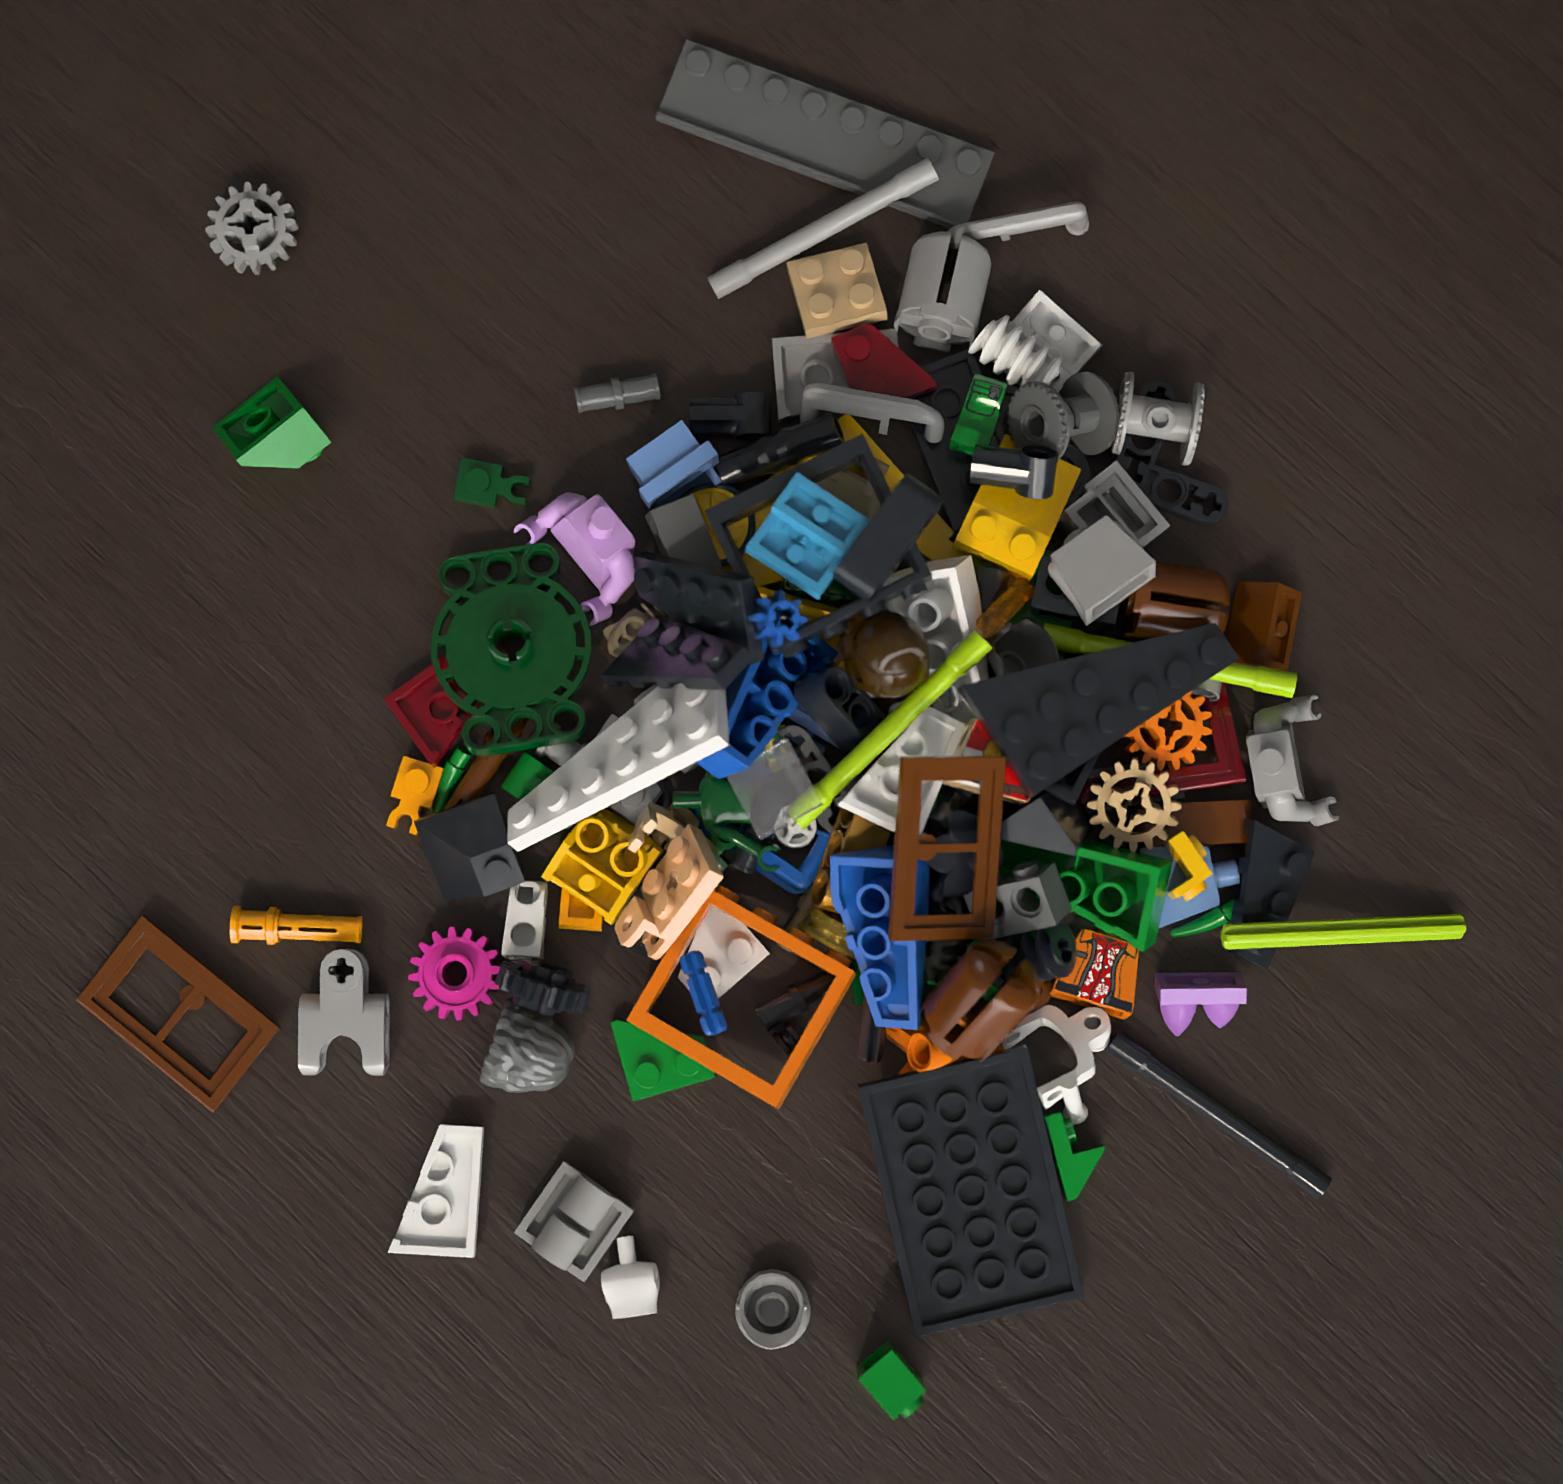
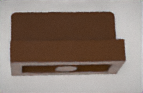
M1239 581L1236 584L1226 638L1239 657L1234 663L1288 671L1302 596L1301 592L1279 582Z

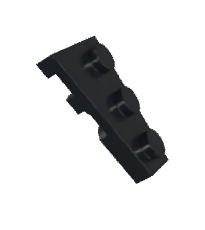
M1245 818L1243 834H1248L1245 857H1239L1238 873H1242L1243 876L1240 897L1233 902L1231 924L1288 921L1315 852L1255 820ZM1277 947L1227 949V952L1255 966L1268 969Z

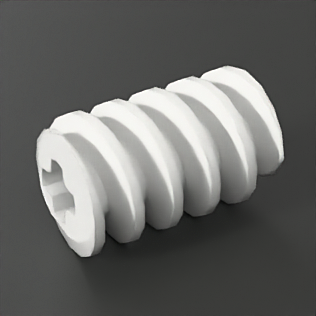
M1008 315L1003 316L997 321H991L969 348L968 353L974 354L983 348L980 362L984 365L996 359L993 367V372L996 375L1009 369L1006 382L1009 385H1013L1022 379L1021 386L1032 381L1045 382L1051 386L1059 374L1062 361L1060 356L1049 363L1045 361L1049 350L1047 346L1034 352L1032 349L1036 337L1033 335L1021 342L1019 338L1023 329L1022 326L1019 325L1011 331H1007L1006 327L1010 318Z

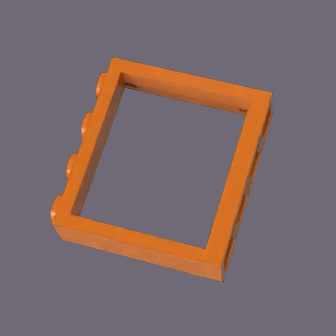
M718 885L716 891H712L666 951L628 1016L627 1021L768 1104L780 1109L853 982L856 973L848 968L852 961L831 948L825 955L811 947L815 939L794 927H792L789 933L774 925L778 918L758 906H755L753 911L750 912L737 904L741 898L740 896ZM711 906L836 976L774 1085L767 1083L649 1014Z

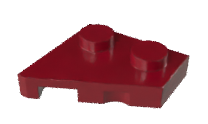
M871 323L831 337L832 347L849 388L907 399L936 390L935 380Z

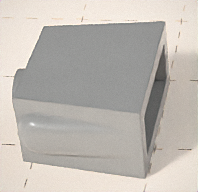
M1107 515L1086 530L1079 528L1072 532L1065 539L1064 546L1051 554V563L1048 566L1051 578L1072 602L1086 626L1156 577V561L1129 536L1118 522L1111 520Z

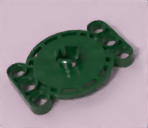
M533 543L447 558L439 568L438 577L443 591L448 596H451V598L445 603L435 621L431 636V660L437 680L448 698L464 712L472 715L462 728V737L466 748L474 755L491 756L570 743L578 740L586 729V718L582 707L570 699L578 692L588 673L592 657L591 631L586 615L574 596L554 581L560 573V559L557 551L549 544ZM537 555H547L553 560V565L545 573H536L529 567L531 559ZM497 561H504L512 569L507 578L495 580L488 575L489 567ZM452 569H466L470 573L468 582L460 587L450 585L446 578ZM546 587L549 588V590L547 591V593L544 592V591H542V590H544ZM559 595L571 605L575 614L568 615L564 607L557 601ZM460 601L465 602L462 606L458 605ZM451 612L454 618L449 625L447 636L440 635L443 624ZM580 624L585 635V648L577 647L575 629ZM514 636L523 639L526 643L516 653L517 660L509 661L508 654L501 653L496 649L498 642L500 643L503 639ZM438 647L446 650V658L449 668L442 671L438 661ZM583 660L581 669L574 682L570 681L574 674L576 663ZM447 682H455L460 691L466 696L465 699L462 700ZM562 691L565 692L562 696H559ZM476 705H479V706H481L482 708L477 709V708H475V706H476ZM564 711L573 712L579 718L577 727L568 732L559 730L554 724L556 717ZM522 718L531 719L537 725L536 731L528 738L516 737L512 732L514 723ZM480 725L491 727L494 730L492 741L486 745L474 744L470 740V734L475 727Z

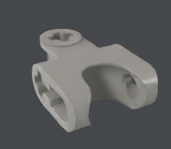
M350 948L339 949L327 954L320 967V994H301L298 1010V1068L304 1076H315L324 1069L328 1046L334 1038L340 1035L350 1037L357 1042L362 1053L363 1069L368 1074L384 1076L389 1067V995L369 994V963L364 954L358 950ZM344 958L346 959V965L353 966L354 973L346 976L345 981L343 974L336 973V966L342 965Z

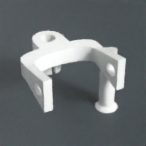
M1046 1005L1027 1015L1000 1045L1005 1049H1009L1040 1026H1047L1056 1031L1075 1054L1077 1067L1075 1070L1038 1087L1039 1098L1046 1110L1063 1097L1065 1104L1063 1110L1064 1119L1070 1118L1072 1124H1080L1086 1120L1088 1109L1081 1101L1078 1086L1095 1074L1096 1066L1092 1051L1099 1052L1108 1046L1111 1033L1110 1019L1108 1014L1098 1007L1085 1008L1068 1018L1057 1007Z

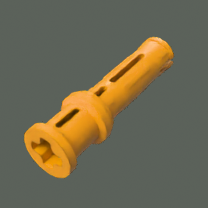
M233 905L231 911V943H239L241 939L266 940L268 945L280 943L281 939L361 943L362 916L282 914V910L277 907H269L268 911L243 910L241 906Z

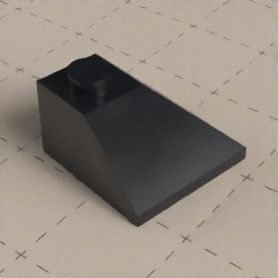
M495 792L414 820L444 899L486 897L525 882L524 867L518 851L507 843L508 825Z

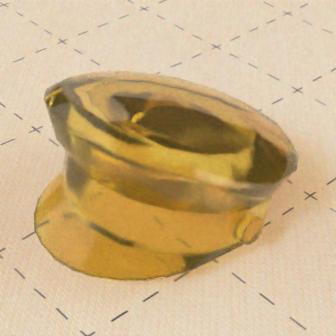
M810 906L806 911L807 917L798 923V928L828 949L831 948L848 959L856 961L853 949L849 950L845 939L847 932L840 913Z

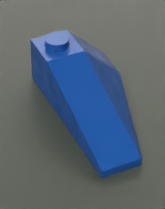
M881 846L832 854L830 856L831 899L835 911L840 912L847 932L845 939L849 950L853 949L861 976L859 979L876 1027L918 1030L921 1021L920 1007L922 1005L926 940H888L894 846ZM917 858L914 915H928L930 892L929 865L926 861Z

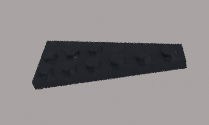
M1212 623L961 685L957 689L1001 756H1006L1007 765L1029 798H1031L1237 661L1239 657L1217 624Z

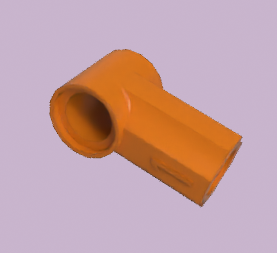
M922 1016L918 1030L885 1028L886 1038L907 1053L910 1065L918 1072L945 1067L962 1061L964 1058L961 1055L958 1060H954L940 1051L928 1038L927 1034L931 1029L927 1020Z

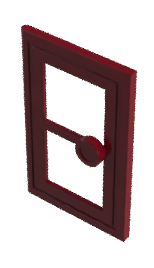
M1222 682L1220 698L1217 701L1211 702L1209 697L1204 696L1205 701L1202 704L1205 705L1206 711L1212 714V717L1208 718L1212 730L1218 762L1183 767L1177 770H1167L1169 777L1165 784L1166 786L1177 785L1179 788L1178 792L1246 782L1224 682ZM1192 695L1190 697L1194 698L1198 697L1199 695ZM1140 729V733L1143 740L1149 746L1148 737L1146 736L1144 731ZM1154 770L1153 773L1159 775L1163 771ZM1137 777L1124 778L1113 786L1125 788L1133 785ZM1087 779L1078 797L1083 807H1087L1088 800L1098 798V795L1090 790L1092 783L1103 785V780L1089 782ZM1152 783L1149 791L1150 796L1161 795L1158 788ZM1143 788L1139 789L1138 794L1134 795L1133 799L1142 798L1141 791Z

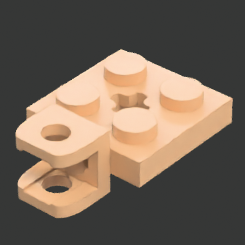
M688 824L680 836L675 837L671 841L667 853L656 868L647 873L640 888L645 900L634 895L615 924V931L620 944L629 948L644 933L642 943L646 947L648 957L658 960L677 939L724 877L701 829Z

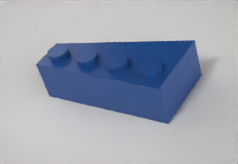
M774 612L776 614V619L773 621L775 626H782L780 624V619L783 617L782 612ZM816 636L807 641L808 649L790 658H785L784 653L775 656L766 637H762L764 660L753 665L748 664L726 688L729 745L696 761V763L718 779L749 769L778 732L777 727L783 719L790 716L799 705L794 693L796 679L803 673L823 669L826 664L831 663L839 652Z

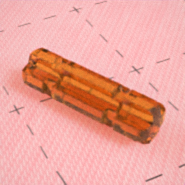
M1019 577L1015 582H1012L1006 591L976 620V628L981 630L985 637H992L995 633L999 632L1005 626V623L1024 606L1025 601H1028L1034 595V586L1028 584L1027 578Z

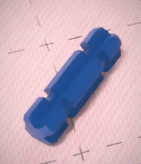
M700 951L686 953L680 957L679 961L683 973L689 977L686 981L696 1011L702 1015L700 1022L703 1031L708 1036L721 1033L727 1029V1023L723 1012L718 1010L720 1003L710 974L704 970L707 968L704 956Z

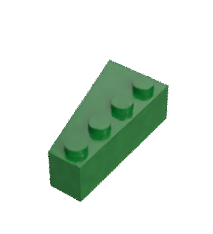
M1000 839V847L1004 855L1003 864L999 869L1001 874L1013 872L1012 869L1028 861H1037L1038 866L1055 862L1072 908L1070 913L1075 912L1094 922L1096 927L1109 934L1114 933L1129 941V945L1142 952L1156 943L1173 863L1172 860L1140 852H1131L1129 849L1121 847L1116 849L1113 848V845L1089 839L1085 840L1075 856ZM1030 888V891L1034 892L1035 894L1037 893L1035 890Z

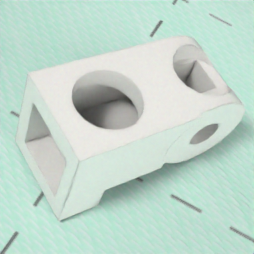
M525 880L524 883L510 888L501 952L505 959L531 961L532 958H538L543 960L546 927L545 913L548 896L547 882Z

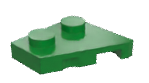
M619 1020L610 1022L632 1101L715 1078L714 1071L632 1023ZM684 1033L706 1046L704 1036Z

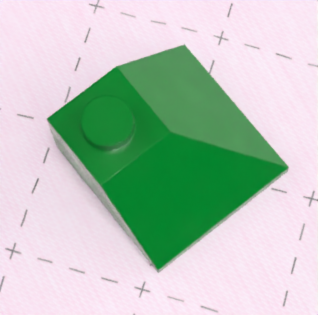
M278 376L212 427L241 466L300 468L306 462L313 461L319 457L323 449L331 443Z

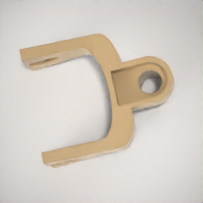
M649 802L638 816L628 849L635 853L643 843L645 832L650 834L653 831V840L659 846L666 840L667 843L664 849L667 850L671 841L675 837L680 836L688 824L698 828L699 821L688 808H673L672 803L666 810L655 803ZM705 837L717 861V864L721 869L722 866L718 855V849L707 837Z

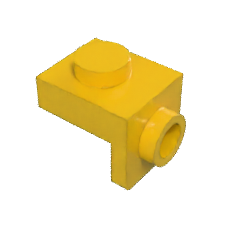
M1184 831L1163 844L1187 877L1185 881L1167 892L1171 900L1177 899L1182 895L1187 902L1207 888L1204 880L1213 873L1203 860L1207 853L1202 844L1194 835L1187 837Z

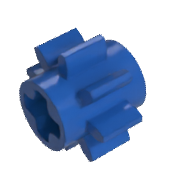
M780 590L774 593L773 603L764 596L756 600L761 609L758 614L749 616V620L756 622L759 629L755 635L756 639L765 636L771 637L772 647H779L783 643V635L790 641H796L800 638L795 629L799 624L807 622L808 619L800 616L797 608L801 603L800 599L791 602L785 601L784 591ZM781 611L783 617L780 619L782 626L775 627L773 621L776 619L774 612Z

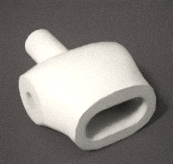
M633 1236L617 1238L620 1264L601 1272L602 1290L606 1302L611 1309L612 1319L657 1313V1299L660 1289L657 1265L652 1262L636 1261Z

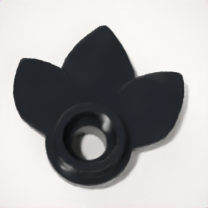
M953 810L949 813L948 834H940L934 838L938 843H976L978 817L967 811ZM1001 847L999 851L998 871L1001 868L1004 859ZM975 852L936 853L932 859L926 861L934 870L945 873L942 882L943 895L962 897L972 892Z

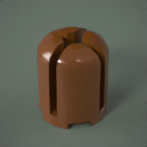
M1156 561V577L1120 602L1116 622L1121 623L1122 634L1117 636L1116 639L1139 642L1216 623L1221 632L1224 633L1229 615L1219 612L1221 606H1230V591L1225 577L1214 570Z
M986 940L976 943L964 954L940 983L924 998L920 1007V1012L924 1008L925 1018L931 1029L927 1036L940 1051L954 1060H958L962 1055L972 1059L982 1058L979 1061L982 1062L999 1047L1004 1039L1033 1010L1040 997L1041 983L1035 966L1027 957L1016 966L985 1000L982 997L983 993L998 977L1002 968L1014 956L1017 949L1006 942ZM960 1019L965 1022V1028L957 1023Z

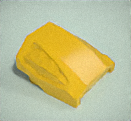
M603 808L576 824L562 842L541 877L548 882L551 881L590 906L611 925L620 916L644 876L664 850L647 834H644L643 843L635 853L629 850L628 845L635 826L617 814Z

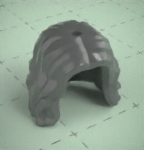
M508 998L497 1022L493 1041L485 1057L484 1067L481 1069L479 1080L486 1086L501 1088L511 1093L551 1090L558 1086L568 1075L575 1054V1047L571 1036L553 1020L552 1016L540 1014L524 1006H518L512 1001L513 998Z

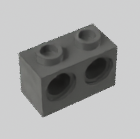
M1028 861L1012 869L1013 872L1001 874L998 871L996 899L1001 903L1002 907L996 904L994 938L980 939V942L1056 926L1072 910L1055 862L1038 866L1037 861ZM1030 888L1038 893L1040 899L1031 893ZM973 890L969 894L964 895L970 913Z

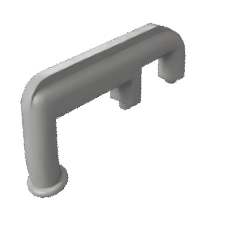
M1074 201L953 226L947 231L952 232L949 247L953 250H959L962 234L974 240L1000 235L1002 241L1011 240L1010 235L1065 225L1068 232L1073 235H1082L1089 227V220L1085 205L1082 202Z
M822 383L809 384L805 387L802 396L800 423L819 417V411L825 410L881 420L880 434L887 435L889 419L893 418L926 424L924 437L931 443L940 442L943 438L945 429L943 417L939 411L918 400Z

